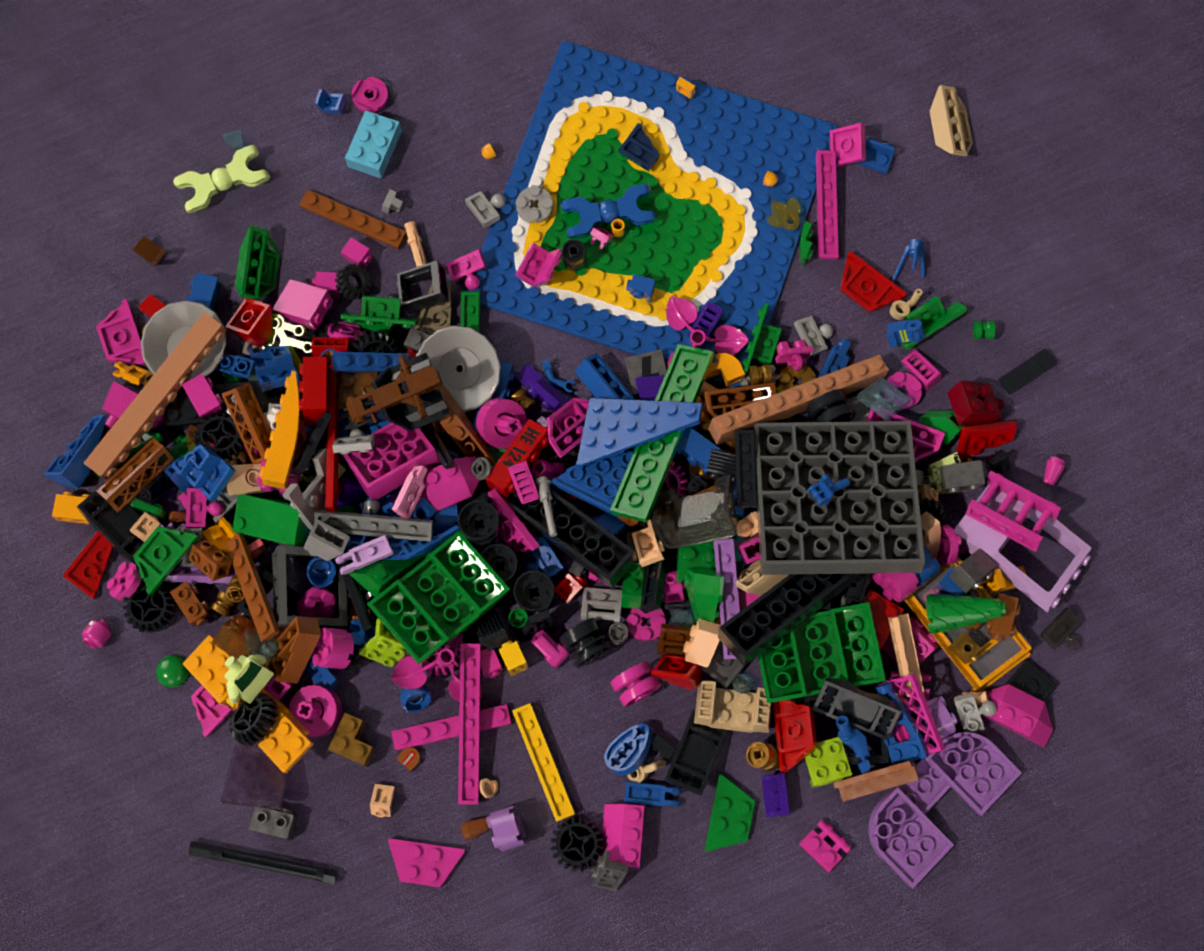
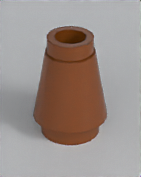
M486 818L464 821V824L460 825L465 841L468 839L471 841L490 829Z

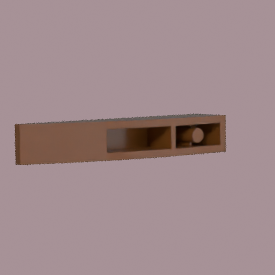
M442 385L440 390L450 415L438 421L466 457H485L494 466L496 463L476 429L449 391Z

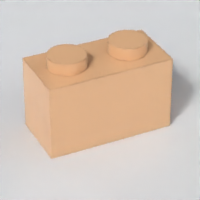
M698 619L697 624L691 628L690 640L684 644L685 661L708 667L720 641L718 639V630L721 625Z

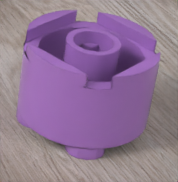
M940 696L927 701L941 739L954 734L957 719L952 712H948L944 698ZM922 718L921 724L928 728L927 721ZM930 737L929 741L932 740V744H934V739Z
M514 805L492 812L490 816L486 817L488 827L492 828L494 836H492L493 845L502 852L526 844V841L522 840V838L526 837L520 815H515L514 811L517 808Z

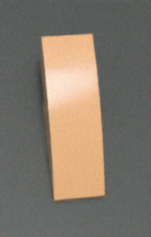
M926 511L920 516L923 544L931 551L929 555L934 559L939 551L941 527L940 522Z

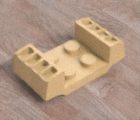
M702 681L698 685L694 723L718 729L749 733H769L772 703L767 704L764 688L758 687L756 693L739 692L716 688V682Z

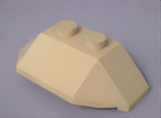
M940 85L930 109L935 144L950 154L967 156L973 144L967 110L960 97L956 94L955 87Z
M758 559L741 571L735 585L747 593L763 595L789 574L761 575L760 559Z

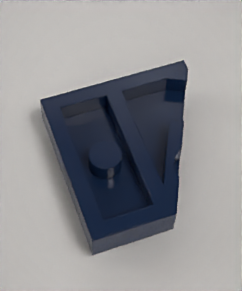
M639 123L618 150L619 154L648 172L659 159V153L652 146L651 140L646 136Z

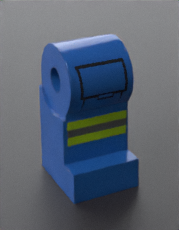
M920 320L888 323L887 338L890 348L898 347V343L919 342L925 337Z

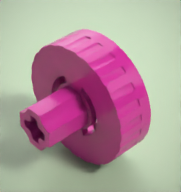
M494 398L486 402L477 415V433L487 445L506 449L526 424L527 417L525 411L517 402L504 398Z
M309 685L303 687L295 693L289 704V710L310 731L307 735L309 737L326 736L332 733L341 721V701L333 690L325 686ZM320 703H321V704L323 705V707H324V715L322 716V718H320V717H321V715H322L323 709H322V706L320 705Z

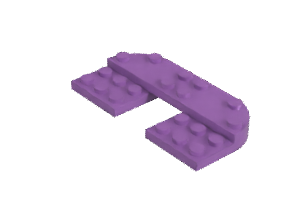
M955 732L942 739L945 747L943 751L930 753L927 758L919 759L915 763L920 780L891 788L876 804L871 813L869 838L874 851L912 889L954 846L925 816L926 812L952 787L979 816H982L1022 773L990 740L982 735L970 732Z

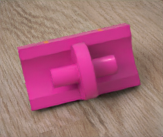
M804 340L795 341L793 348H790L787 341L780 342L777 346L778 355L775 361L776 364L787 363L788 366H792L795 371L801 370L803 364L807 363L809 354L813 353L814 350L812 346H807Z

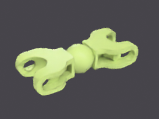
M249 145L237 150L233 160L226 165V168H216L211 175L209 173L199 174L194 171H188L175 177L173 183L177 188H195V196L185 203L186 212L195 213L207 208L212 196L218 193L217 190H227L233 183L235 186L244 184L248 187H256L270 179L268 171L264 169L251 171L248 169L249 161L258 156L259 150L257 146Z

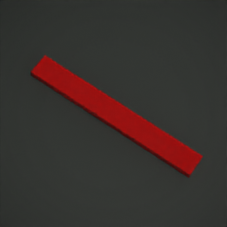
M330 365L328 370V413L332 417L327 425L325 507L328 511L337 512L339 453L333 452L332 445L335 439L339 438L340 372H333V366Z

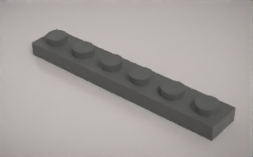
M316 510L314 512V523L318 519L344 534L376 537L386 535L387 538L430 542L433 539V520Z

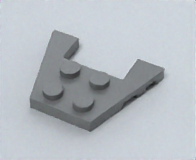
M320 448L312 457L317 476L304 493H301L298 484L292 483L283 493V497L290 500V506L293 509H297L299 517L310 530L314 525V512L316 510L328 511L325 507L327 449Z

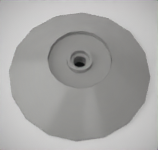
M190 301L171 303L154 313L144 328L141 340L143 360L151 373H156L204 312L223 325L217 314L202 303ZM226 336L214 345L212 353L202 360L200 368L191 374L189 380L202 373L206 377L215 370L224 355Z
M451 326L437 330L423 342L416 356L423 353L428 354L432 367L439 371L443 385L464 413L478 409L491 399L499 384L501 365L496 349L484 335L472 328ZM458 365L463 367L462 372L457 370Z

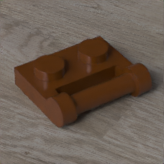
M661 623L657 654L685 655L683 648L685 642L691 638L690 631L692 627Z

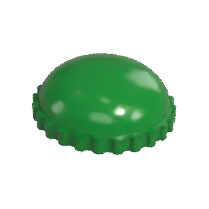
M171 655L160 660L155 672L160 684L164 687L175 688L186 682L189 670L182 664L185 661L184 658L178 657V655Z

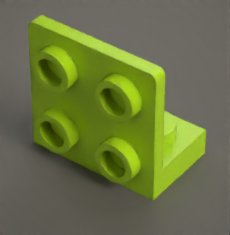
M379 618L376 620L375 636L359 650L360 655L389 667H393L408 654Z
M839 737L818 742L817 748L805 757L811 777L810 784L812 789L848 779L852 776L846 753Z

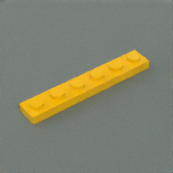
M531 703L512 710L556 822L575 815Z

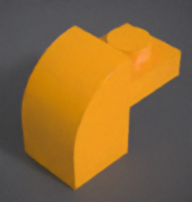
M727 353L715 354V363H711L705 380L721 374L728 387L742 381L745 378V373L740 362L734 356Z

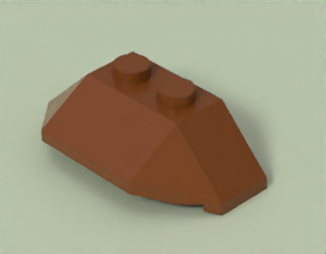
M775 382L705 391L707 412L714 418L775 395Z

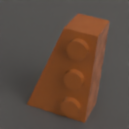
M296 616L270 647L276 682L298 683L321 636V628L317 618Z

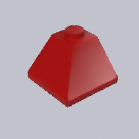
M245 298L225 328L247 343L262 348L272 334V307L269 304Z
M664 654L651 670V674L675 686L691 690L696 689L702 681V666L685 661L683 656Z

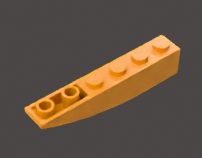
M292 371L290 377L287 376L286 393L282 394L280 398L281 411L276 413L274 423L277 425L270 434L269 441H272L271 446L265 451L264 459H267L266 464L261 466L259 473L263 485L285 490L294 462L299 437V392L295 371Z

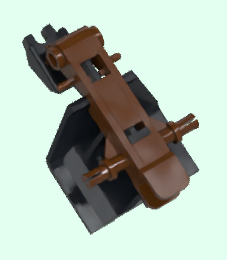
M423 353L409 360L406 359L405 354L399 355L397 358L400 364L386 368L371 383L372 391L367 393L365 387H362L363 395L347 397V402L345 403L347 408L343 409L344 414L340 416L343 421L346 419L350 420V423L344 426L345 430L363 429L372 423H376V412L380 410L384 419L408 431L418 429L449 416L450 412L440 390V387L443 385L439 371L432 367L428 354Z

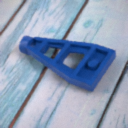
M891 682L876 686L878 694H882L902 708L900 713L901 719H897L895 725H904L910 734V739L898 742L895 740L892 730L888 740L884 739V743L888 747L890 764L895 765L927 758L929 753L924 738L895 689H893Z

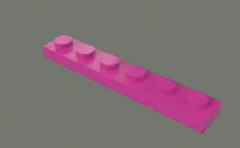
M817 150L818 259L837 260L839 256L836 151Z
M507 704L480 710V732L511 725ZM459 715L391 731L395 751L459 737Z

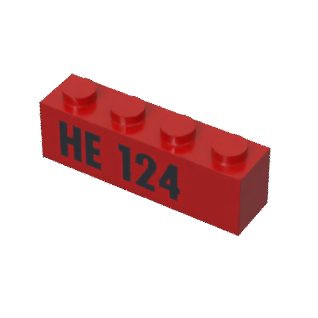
M529 419L493 467L490 475L485 478L488 487L491 489L495 488L498 493L508 498L510 493L516 490L508 467L527 461L528 467L535 463L542 449L549 445L548 429ZM524 470V471H521V472H519V473H516L515 475L524 473V472H526V471H525V470Z

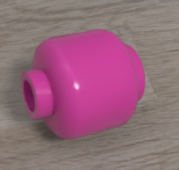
M102 619L100 621H90L82 631L83 643L92 649L102 648L111 637L110 625Z

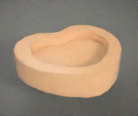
M487 778L481 779L479 782L481 794L485 798L493 797L498 790L497 781H490Z

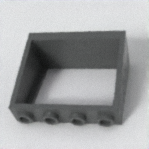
M277 546L272 554L274 617L280 631H284L296 617L287 616L286 558L316 557L312 556L303 547ZM339 566V618L309 617L317 618L320 628L344 629L350 624L351 615L347 613L350 597L347 596L346 584L340 573Z

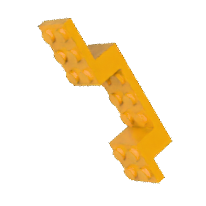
M208 635L182 664L219 704L230 706L226 702L228 691L226 687L227 680L224 676L229 670L225 666V661L231 655L213 636ZM264 686L259 693L268 695L276 702L278 716L275 718L277 722L273 724L274 729L269 731V735H266L264 741H261L258 746L283 773L287 774L314 743L307 737L310 731L281 701H278L265 691Z

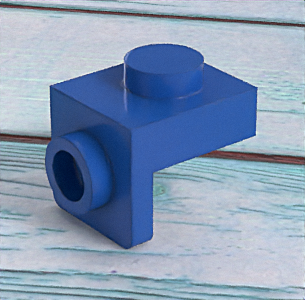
M319 89L315 106L324 113L342 114L347 97L344 94H328L324 89Z

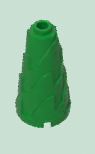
M926 594L927 619L931 622L928 623L930 634L974 626L978 623L1002 618V615L1006 614L1005 602H1001V599Z

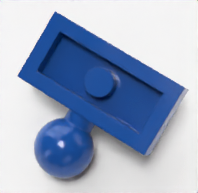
M542 536L536 540L540 547L531 551L536 561H528L524 566V571H539V567H541L543 572L551 579L566 567L550 542Z

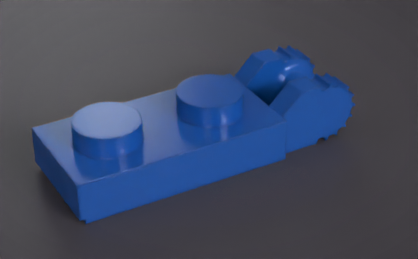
M626 782L624 802L663 807L664 805L680 807V802L676 800H665V793L678 795L681 794V789L667 788L663 785Z

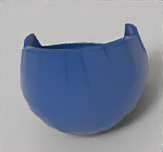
M424 684L417 689L403 688L400 693L401 705L408 713L410 711H422L429 706L432 700L430 690Z

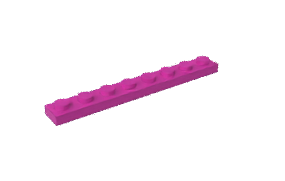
M460 644L458 804H479L481 644Z

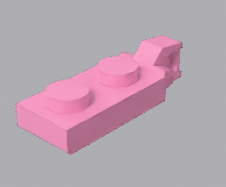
M416 465L413 467L394 503L392 510L402 518L411 517L425 487L423 479L428 469L424 466Z

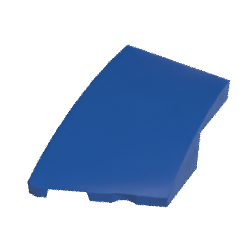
M271 346L254 351L253 347L247 348L250 359L255 361L253 369L262 392L285 386L287 376L290 377L292 371L296 372L288 346ZM296 372L297 382H300V381H299V376H298V374H297V372Z
M200 444L192 452L185 454L183 460L174 462L171 466L180 476L185 477L194 488L201 490L208 500L215 502L236 470L215 452Z

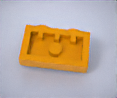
M221 517L216 525L202 531L203 540L208 539L230 558L225 543L237 533L232 531V524L226 521L224 517Z

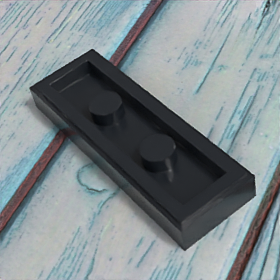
M1043 349L999 378L998 381L1006 392L1011 395L1055 366L1056 362L1048 351Z

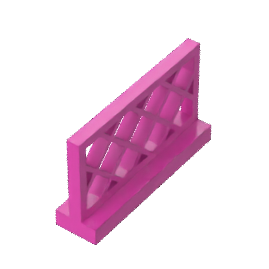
M915 673L894 679H886V681L874 685L876 690V686L891 682L897 694L895 685L900 688L898 696L902 703L907 706L909 714L911 715L912 711L918 714L917 720L913 717L912 719L918 729L926 734L924 741L928 748V753H935L945 749ZM908 680L911 681L913 690L906 686ZM904 692L911 696L909 701L903 697ZM915 699L920 703V709L914 705ZM922 718L927 721L928 728L921 724ZM904 725L894 726L893 732L896 741L910 739V734ZM930 737L934 739L937 747L929 743Z

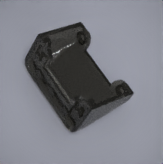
M730 475L717 478L714 482L715 490L680 498L673 489L660 490L653 509L652 525L665 547L675 549L730 538L736 535V504L734 484Z

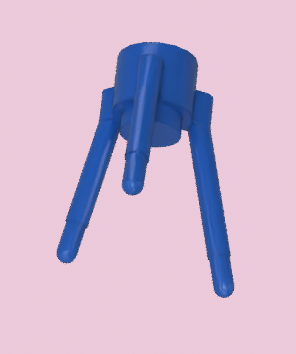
M912 239L909 242V246H905L904 254L892 278L893 281L899 275L908 254L913 258V270L916 269L917 258H920L921 277L925 278V250L923 241Z

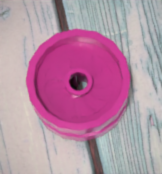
M647 661L629 668L610 682L615 692L624 691L619 697L624 708L645 699L661 686L656 676L648 677L652 669Z

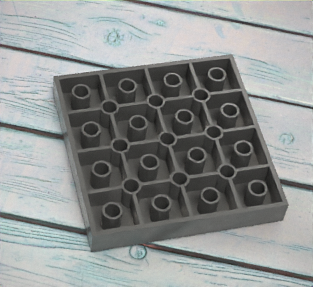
M911 421L754 423L761 575L922 573L925 556ZM824 474H828L834 483L845 478L849 480L850 485L834 492L827 506H818L817 499L814 500L813 494L807 491L809 487L819 483Z

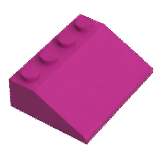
M392 422L370 434L375 437V444L370 451H351L348 454H342L371 501H376L403 485L414 466H424L429 470L440 464L434 447L419 428L408 431Z

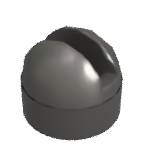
M364 502L365 513L371 515V512H374V515L378 514L380 502Z

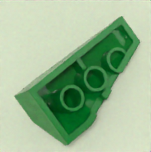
M428 553L409 560H379L358 570L355 569L349 575L376 597L397 579L400 580L409 573Z
M709 567L687 568L684 583L695 623L697 624L698 619L714 623V619L719 617L717 604L722 602L724 577Z

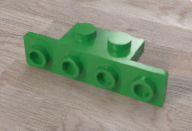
M364 295L362 297V314H341V319H346L348 323H357V320L365 321V324L374 325L376 322H383L384 326L402 324L404 328H413V325H417L419 319L400 317L401 299Z
M935 296L905 317L907 320H920L922 322L925 333L923 339H925L938 329L945 327L955 318H959L967 311V307L959 302H955L944 309L940 298ZM910 341L898 343V345L907 350L914 347L918 342Z
M766 302L764 308L760 307L757 318L760 320L758 325H754L752 332L754 339L753 342L749 341L746 351L749 355L742 363L745 377L749 374V367L752 361L771 365L782 332L781 328L764 324L769 310V303Z

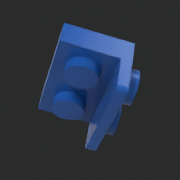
M865 137L866 160L854 164L886 175L895 148L888 143H880L871 137Z
M312 652L304 670L315 685L325 686L332 690L340 683L328 668L313 665Z

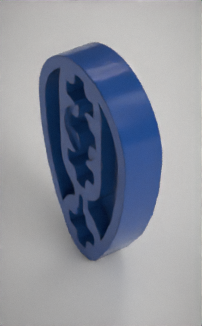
M640 723L630 727L616 737L607 747L604 760L614 774L621 776L629 775L636 771L644 761L649 751L653 734L647 724Z

